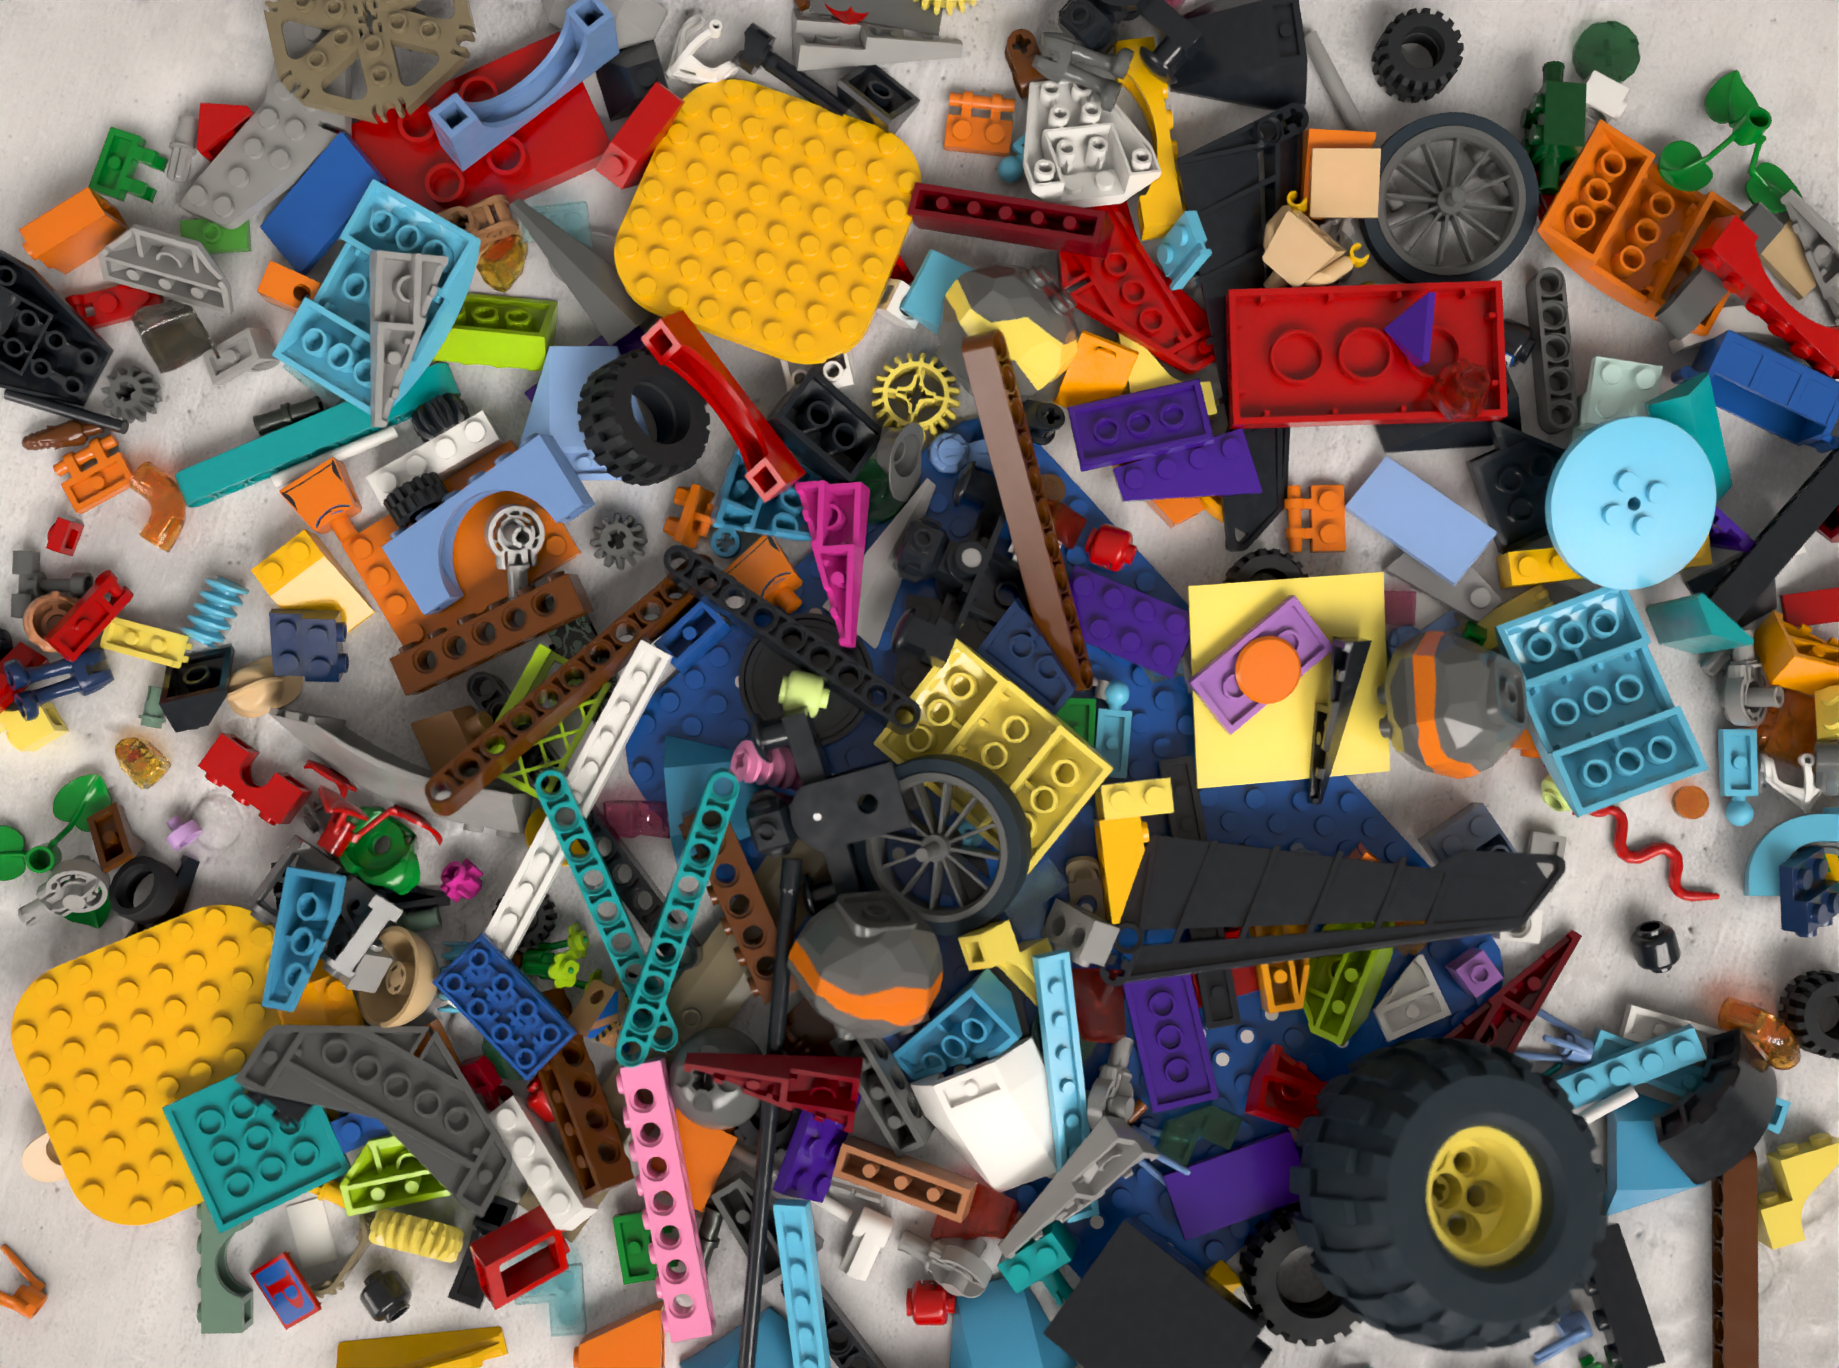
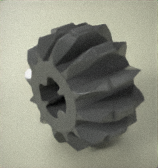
M131 366L128 371L123 367L117 368V378L112 375L106 376L111 384L110 387L100 388L103 393L109 395L102 403L104 406L111 408L110 414L117 419L122 417L124 421L131 424L135 419L140 422H146V412L153 415L157 414L153 404L163 400L160 396L155 395V393L162 387L159 383L152 382L154 377L151 373L147 371L142 372L140 368Z
M615 513L613 517L614 523H611L606 516L601 519L605 525L603 530L594 526L593 531L600 535V538L590 540V544L600 547L596 550L594 556L597 559L605 557L604 566L610 568L616 560L617 569L624 570L625 559H627L630 565L635 566L637 562L633 555L637 553L639 556H645L646 552L639 548L638 545L648 543V538L638 536L643 532L644 526L642 524L633 526L635 520L633 516L628 515L623 522L621 514ZM618 534L624 538V546L622 548L614 545L616 543L614 537Z

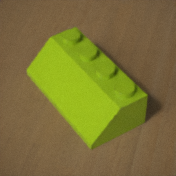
M467 293L455 323L431 362L446 361L457 362L463 365L478 364L494 366L496 368L510 367L526 369L528 371H542L549 346H554L558 301Z

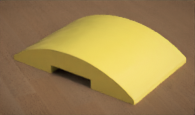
M957 638L944 667L940 669L934 666L910 696L921 709V718L916 729L907 735H899L886 727L873 743L890 759L892 758L897 765L920 756L948 754L976 761L997 774L1017 797L1028 822L1031 838V858L1027 875L1114 769L1057 715L1052 714L976 651ZM899 710L895 715L900 723L908 724L913 721L912 714L907 710ZM942 782L923 783L924 787L927 786L942 799ZM953 785L951 807L960 814L973 795ZM979 801L965 818L976 829L994 823L988 811ZM996 827L978 833L1000 852Z

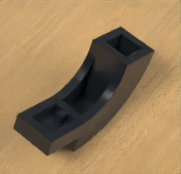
M495 1195L484 1216L481 1218L475 1215L469 1244L516 1219L518 1203ZM468 1244L448 1298L481 1310L486 1296L479 1286L470 1245Z

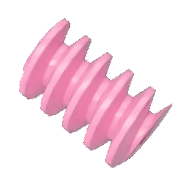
M745 740L736 747L731 759L730 770L737 776L738 782L744 780L748 784L756 782L757 785L764 786L767 784L769 787L774 788L779 785L781 789H788L790 787L794 791H797L802 784L792 751L789 747L772 750V763H767L760 758L752 741Z

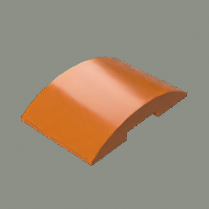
M1600 119L1594 126L1584 144V148L1571 167L1537 231L1550 249L1588 283L1628 308L1658 321L1655 318L1656 312L1699 264V259L1691 252V249L1714 218L1737 215L1740 218L1744 211L1712 190L1704 195L1699 191H1681L1670 186L1660 176L1657 170L1658 165L1652 162L1656 154ZM1729 291L1691 334L1702 337L1709 334L1730 295Z

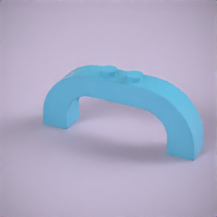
M1839 807L1823 808V814L1804 815L1786 820L1767 831L1757 841L1747 859L1744 872V896H1780L1779 865L1786 862L1795 850L1812 842H1839Z

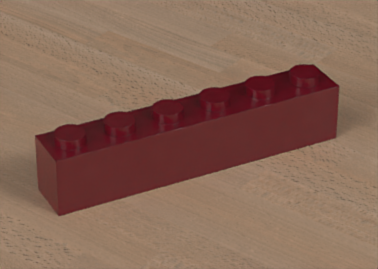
M915 182L907 215L912 217L913 222L919 229L1105 259L1115 227L1107 211Z

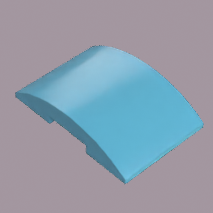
M372 179L339 238L346 243L313 300L307 297L304 298L272 354L275 358L371 415L370 251L379 250L448 257V264L441 274L436 296L432 298L425 317L427 319L409 368L404 373L399 387V395L393 403L394 406L410 390L429 366L455 323L474 275L481 240L375 179Z
M1602 587L1494 628L1500 654L1517 663L1524 675L1528 712L1527 729L1551 778L1577 818L1709 769L1681 706L1675 707L1647 646L1651 643V640L1628 590Z

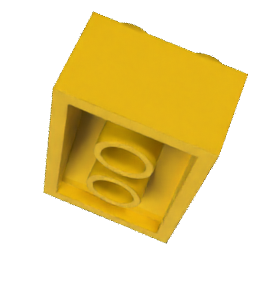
M305 529L251 569V572L281 609L341 610V622H346L347 634L376 613L318 535Z
M1140 816L1104 820V818L1093 819L1098 862L1102 877L1106 920L1111 924H1119L1145 851L1144 842H1149L1147 822L1141 821Z

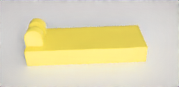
M1541 584L1535 585L1499 605L1480 620L1477 625L1487 629V640L1482 647L1491 650L1498 646L1494 629L1496 626L1556 605L1553 600L1550 601L1548 590L1544 589ZM1466 624L1459 628L1461 632H1463Z
M115 617L104 629L99 647L166 666L181 668L182 662L188 663L189 656L184 655L185 649L191 650L193 644L188 643L189 636Z

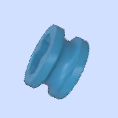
M719 528L711 536V548L721 558H733L741 550V539L734 530ZM728 534L730 535V540L735 539V545L729 546L728 552H722L723 548L721 546L717 547V541L723 540L724 535Z

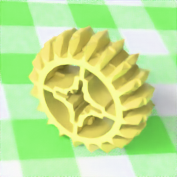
M910 352L906 355L907 363L903 364L897 356L894 358L895 369L888 364L883 366V370L888 377L876 375V382L883 387H872V394L881 398L874 399L871 403L873 408H883L875 414L877 420L888 418L883 427H893L895 425L896 428L902 429L911 422L919 423L923 429V442H925L926 431H929L935 439L938 436L937 425L944 431L949 429V425L944 418L953 421L956 419V413L949 408L956 409L960 407V401L951 398L960 394V388L949 387L957 379L953 375L944 377L948 372L945 365L936 369L938 364L937 357L934 356L928 364L925 363V353H920L919 361H913V355ZM915 373L910 385L897 387V389L892 388L893 384L902 376ZM925 375L930 376L939 384L943 396H936V392L928 391L925 388ZM919 383V392H921V397L925 396V399H919L915 412H913L911 398L907 399V396H913ZM888 398L895 399L896 403L904 404L907 407V421L901 419L893 412ZM935 406L941 407L938 413L931 419L917 422L919 414L923 409L934 408Z
M387 1209L377 1211L369 1229L371 1231L368 1239L373 1244L449 1263L456 1261L458 1252H461L464 1232L458 1227Z

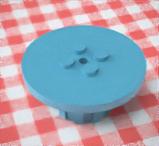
M1624 416L1604 421L1580 435L1566 449L1554 468L1548 484L1545 501L1546 524L1551 542L1560 558L1571 570L1595 584L1621 590L1640 589L1658 584L1684 568L1703 545L1710 531L1716 508L1715 478L1710 462L1701 446L1680 427L1665 420L1644 416Z

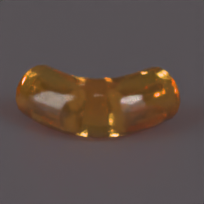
M146 461L137 468L129 483L130 489L144 497L151 506L149 520L139 535L169 553L179 539L186 522V503L178 484L164 470Z
M1727 997L1724 1000L1718 1015V1027L1720 1029L1730 1031L1740 1028L1750 1041L1757 1044L1763 1050L1766 1061L1775 1069L1789 1070L1797 1066L1801 1059L1798 1041L1792 1031L1780 1019L1751 1003L1733 997Z

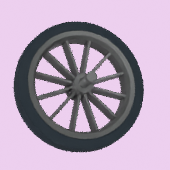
M1463 112L1438 113L1418 119L1402 127L1381 145L1378 218H1359V224L1370 253L1391 276L1405 284L1490 281L1502 273L1518 257L1527 244L1536 223L1539 208V186L1534 166L1527 152L1519 141L1505 128L1475 114ZM1453 141L1447 188L1429 143ZM1460 142L1470 144L1484 152L1458 187H1454ZM1421 147L1438 190L1402 164L1403 158ZM1488 155L1498 165L1504 177L1465 193L1462 189ZM1397 169L1431 195V197L1386 193L1394 170ZM1506 181L1509 207L1465 202L1466 197ZM1394 200L1428 204V209L1389 226L1385 201ZM1462 208L1508 213L1507 222L1500 237ZM1430 214L1433 219L1407 252L1399 244L1391 230ZM1458 217L1494 243L1484 255L1476 260L1473 257ZM1436 221L1441 222L1434 265L1424 262L1411 254ZM1449 221H1451L1467 261L1466 264L1442 266Z
M948 754L926 755L897 765L894 768L902 794L913 787L927 825L907 808L911 826L922 836L894 831L853 843L856 865L865 888L868 892L888 891L898 895L911 911L932 927L935 935H956L986 925L998 917L1011 904L1020 891L1029 869L1031 838L1028 822L1020 802L1009 786L997 774L984 765L965 757ZM923 783H943L939 822ZM953 785L969 792L973 797L954 823L949 825ZM867 794L860 807L865 810H872L878 805V801L874 795ZM979 801L988 811L994 823L961 835L958 830L959 826ZM996 827L1000 852L963 845V839ZM885 838L919 844L921 848L912 854L889 862ZM960 853L999 860L993 881ZM916 857L918 861L924 863L905 887L897 878L891 866ZM934 862L929 903L915 896L910 891L931 863ZM956 865L986 890L977 900L971 903ZM944 868L959 906L939 905Z

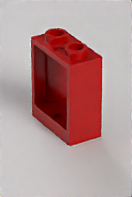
M541 1205L469 1244L479 1286L495 1310L569 1269L566 1254L570 1250L565 1238L562 1236L565 1230H557ZM547 1239L548 1246L500 1272L499 1265Z

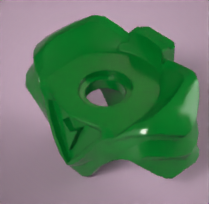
M379 806L359 807L369 816L368 822L348 815L346 819L357 826L354 830L357 833L383 813L385 809ZM391 816L385 818L363 835L357 844L351 841L341 857H339L340 862L348 873L362 878L365 883L383 886L395 891L399 895L407 894L420 881L417 835L406 825ZM388 836L390 838L389 849L382 854H378L375 850L376 842L379 838Z

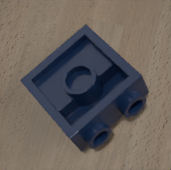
M271 609L269 612L274 676H305V682H339L343 674L347 673L349 669L348 653H343V642L347 638L346 622H341V610Z
M1810 845L1779 865L1781 930L1795 932V935L1799 937H1815L1818 934L1817 928L1832 925L1833 917L1839 914L1838 881L1825 879L1828 872V862L1824 859V847Z

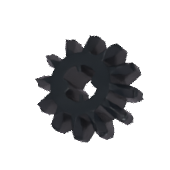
M445 393L441 396L437 395L435 398L419 405L417 410L411 414V421L418 437H421L422 441L426 443L471 416L467 411L468 407L464 400H461L458 394Z

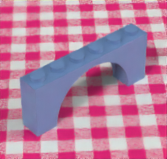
M578 0L565 10L563 29L551 51L522 81L506 92L481 102H466L455 92L428 113L441 147L462 172L619 54L614 15L601 0Z
M534 433L521 441L520 445L522 447L513 454L508 452L498 457L494 461L495 466L487 472H478L470 477L467 481L469 483L468 486L461 491L454 490L446 494L441 499L443 503L435 509L429 508L418 514L415 518L416 523L409 528L405 526L390 535L391 540L382 546L385 554L424 615L439 614L464 596L454 571V540L464 516L483 498L501 491H513L523 494L540 504L556 523H569L595 505V502L553 436Z

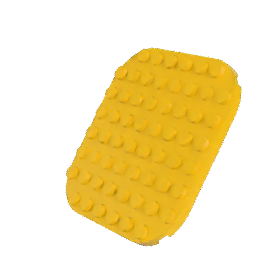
M727 79L697 87L682 98L685 102L672 126L669 128L667 135L656 146L616 236L614 259L617 273L625 287V291L637 304L651 313L666 317L683 310L698 330L788 362L819 364L841 353L846 354L867 333L913 222L912 217L908 216L907 212L915 182L922 183L920 168L914 154L892 132L886 133L874 124L845 114L842 117L814 103L750 81Z
M227 904L201 907L58 965L33 981L23 993L15 1008L11 1024V1041L17 1062L73 1193L84 1207L104 1220L122 1225H145L163 1220L204 1202L162 1108L240 1072L265 1032L273 1026L282 1025L277 1009L262 1006L276 928L271 922L266 926L250 915L252 911L249 909ZM325 1108L331 1122L338 1118L340 1112Z

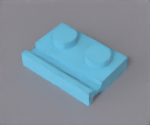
M1197 210L1185 211L1156 247L1157 258L1160 264H1162L1165 276L1171 277L1172 283L1169 285L1171 290L1182 289L1212 254L1211 249H1206L1204 243L1207 241Z

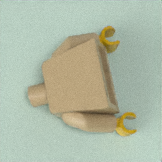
M1297 191L1288 193L1287 206L1283 205L1266 224L1263 243L1265 253L1262 260L1274 271L1263 283L1265 288H1286L1288 284L1292 287L1324 286L1335 282L1351 271L1353 267L1360 268L1364 266L1370 254H1367L1361 259L1354 256L1353 253L1357 252L1362 246L1360 243L1354 244L1348 256H1345L1344 253L1347 250L1303 214L1307 210V197L1299 204L1293 203L1297 198Z

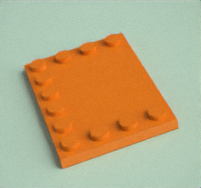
M510 440L444 480L443 484L449 493L454 490L461 491L469 485L467 481L470 477L481 471H489L495 466L494 461L498 457L508 452L513 454L518 448ZM513 491L497 492L477 502L462 519L453 546L454 571L464 596L439 614L424 615L382 549V546L391 540L390 535L400 529L390 514L341 545L404 646L415 641L421 644L429 640L427 636L429 633L444 627L450 630L458 626L457 620L473 613L479 616L488 612L486 606L501 599H508L507 570L496 568L495 554L490 551L484 538L485 523L494 510L506 504H519L534 511L543 523L545 531L544 542L536 554L537 566H530L527 571L528 586L582 554L564 523H556L540 504L523 494ZM524 512L522 516L526 517L531 522L526 523L522 519L519 520H521L526 527L527 525L531 524L535 528V525L530 516ZM496 522L494 529L495 527L498 528L500 524Z

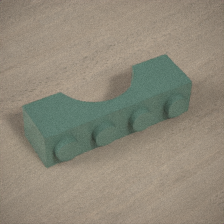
M204 1201L197 1205V1217L201 1220V1233L197 1239V1252L201 1254V1267L197 1273V1286L201 1288V1302L197 1308V1321L201 1323V1334L243 1333L253 1324V1289L239 1283L231 1274L227 1263V1249L234 1234L253 1223V1218L219 1234Z

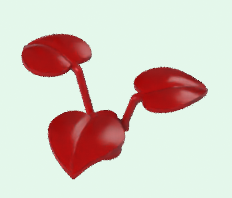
M309 759L306 761L304 769H313L319 775L336 783L340 790L339 795L322 785L318 788L326 813L333 812L327 828L317 841V844L327 852L341 857L351 841L357 844L363 835L391 815L402 817L430 831L439 846L443 842L440 833L427 819L397 804L389 807L355 833L354 830L357 826L346 819L348 814L367 822L370 819L363 810L345 799L348 789L355 793L357 792L358 788L344 775L322 763Z

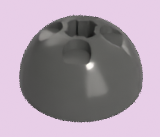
M712 1027L699 1031L689 1037L677 1050L669 1071L670 1092L679 1111L691 1122L713 1130L730 1129L746 1122L759 1109L762 1100L742 1093V1087L724 1080L722 1085L712 1082V1075L706 1074V1082H704L705 1073L692 1069L690 1073L684 1071V1062L687 1052L762 1054L758 1045L743 1032L729 1027Z

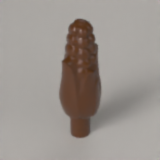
M72 419L59 425H47V429L37 431L35 434L30 433L23 438L22 446L27 450L34 451L45 448L50 449L51 447L57 450L63 447L80 446L88 441V436L104 433V428Z

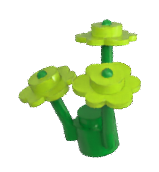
M574 922L573 925L568 926L569 936L566 940L552 943L541 942L538 949L530 948L525 951L522 959L524 973L526 975L539 976L540 979L553 980L556 988L574 986L584 989L585 993L593 980H601L602 969H596L595 972L591 973L589 982L576 979L580 965L575 960L586 958L587 949L589 948L588 934L585 930H582L579 922ZM569 947L570 949L565 950L563 953H552V950Z

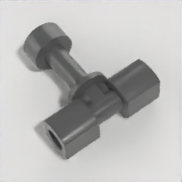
M13 551L12 574L19 575L18 594L11 595V617L23 619L28 605L34 599L46 595L47 592H70L73 598L81 599L94 585L93 576L91 573L74 572L70 579H47L46 574L40 572L39 552Z

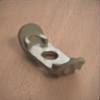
M1078 856L1069 859L1065 865L1070 903L1078 905L1080 897L1091 895L1097 901V909L1093 914L1107 921L1101 870L1098 860L1088 856Z
M373 1212L359 1214L361 1228L356 1239L360 1244L339 1274L336 1273L325 1283L309 1286L315 1296L322 1299L325 1294L336 1295V1289L342 1290L345 1287V1280L349 1277L370 1244H373L368 1239L372 1220L375 1219Z

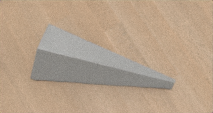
M792 8V54L797 71L960 58L962 55L963 43L961 40H933V35L926 33L923 34L922 39L904 36V30L900 28L863 21L848 25L841 21L832 20V16L822 14L821 19L803 17L801 11Z
M1791 189L1780 201L1786 207L1793 223V230L1800 238L1805 250L1806 259L1824 299H1827L1835 316V323L1839 326V233Z
M379 250L370 251L372 427H387L388 416L394 400L399 395L401 381L411 363L427 320L425 317L432 298L436 296L438 282L443 269L448 264V257Z
M928 478L864 555L857 636L874 649L879 645L902 582V578L898 576L897 570H894L893 562L912 519L926 516L936 485ZM828 599L822 607L831 614V605Z
M1104 1115L1000 1243L999 1248L1004 1257L1013 1258L1016 1256L1015 1252L1031 1238L1035 1241L1044 1236L1042 1229L1054 1220H1059L1061 1223L1065 1222L1104 1195L1105 1190L1118 1178L1123 1176L1127 1179L1133 1175L1131 1167L1144 1158H1149L1151 1161L1159 1156L1157 1150L1123 1119Z

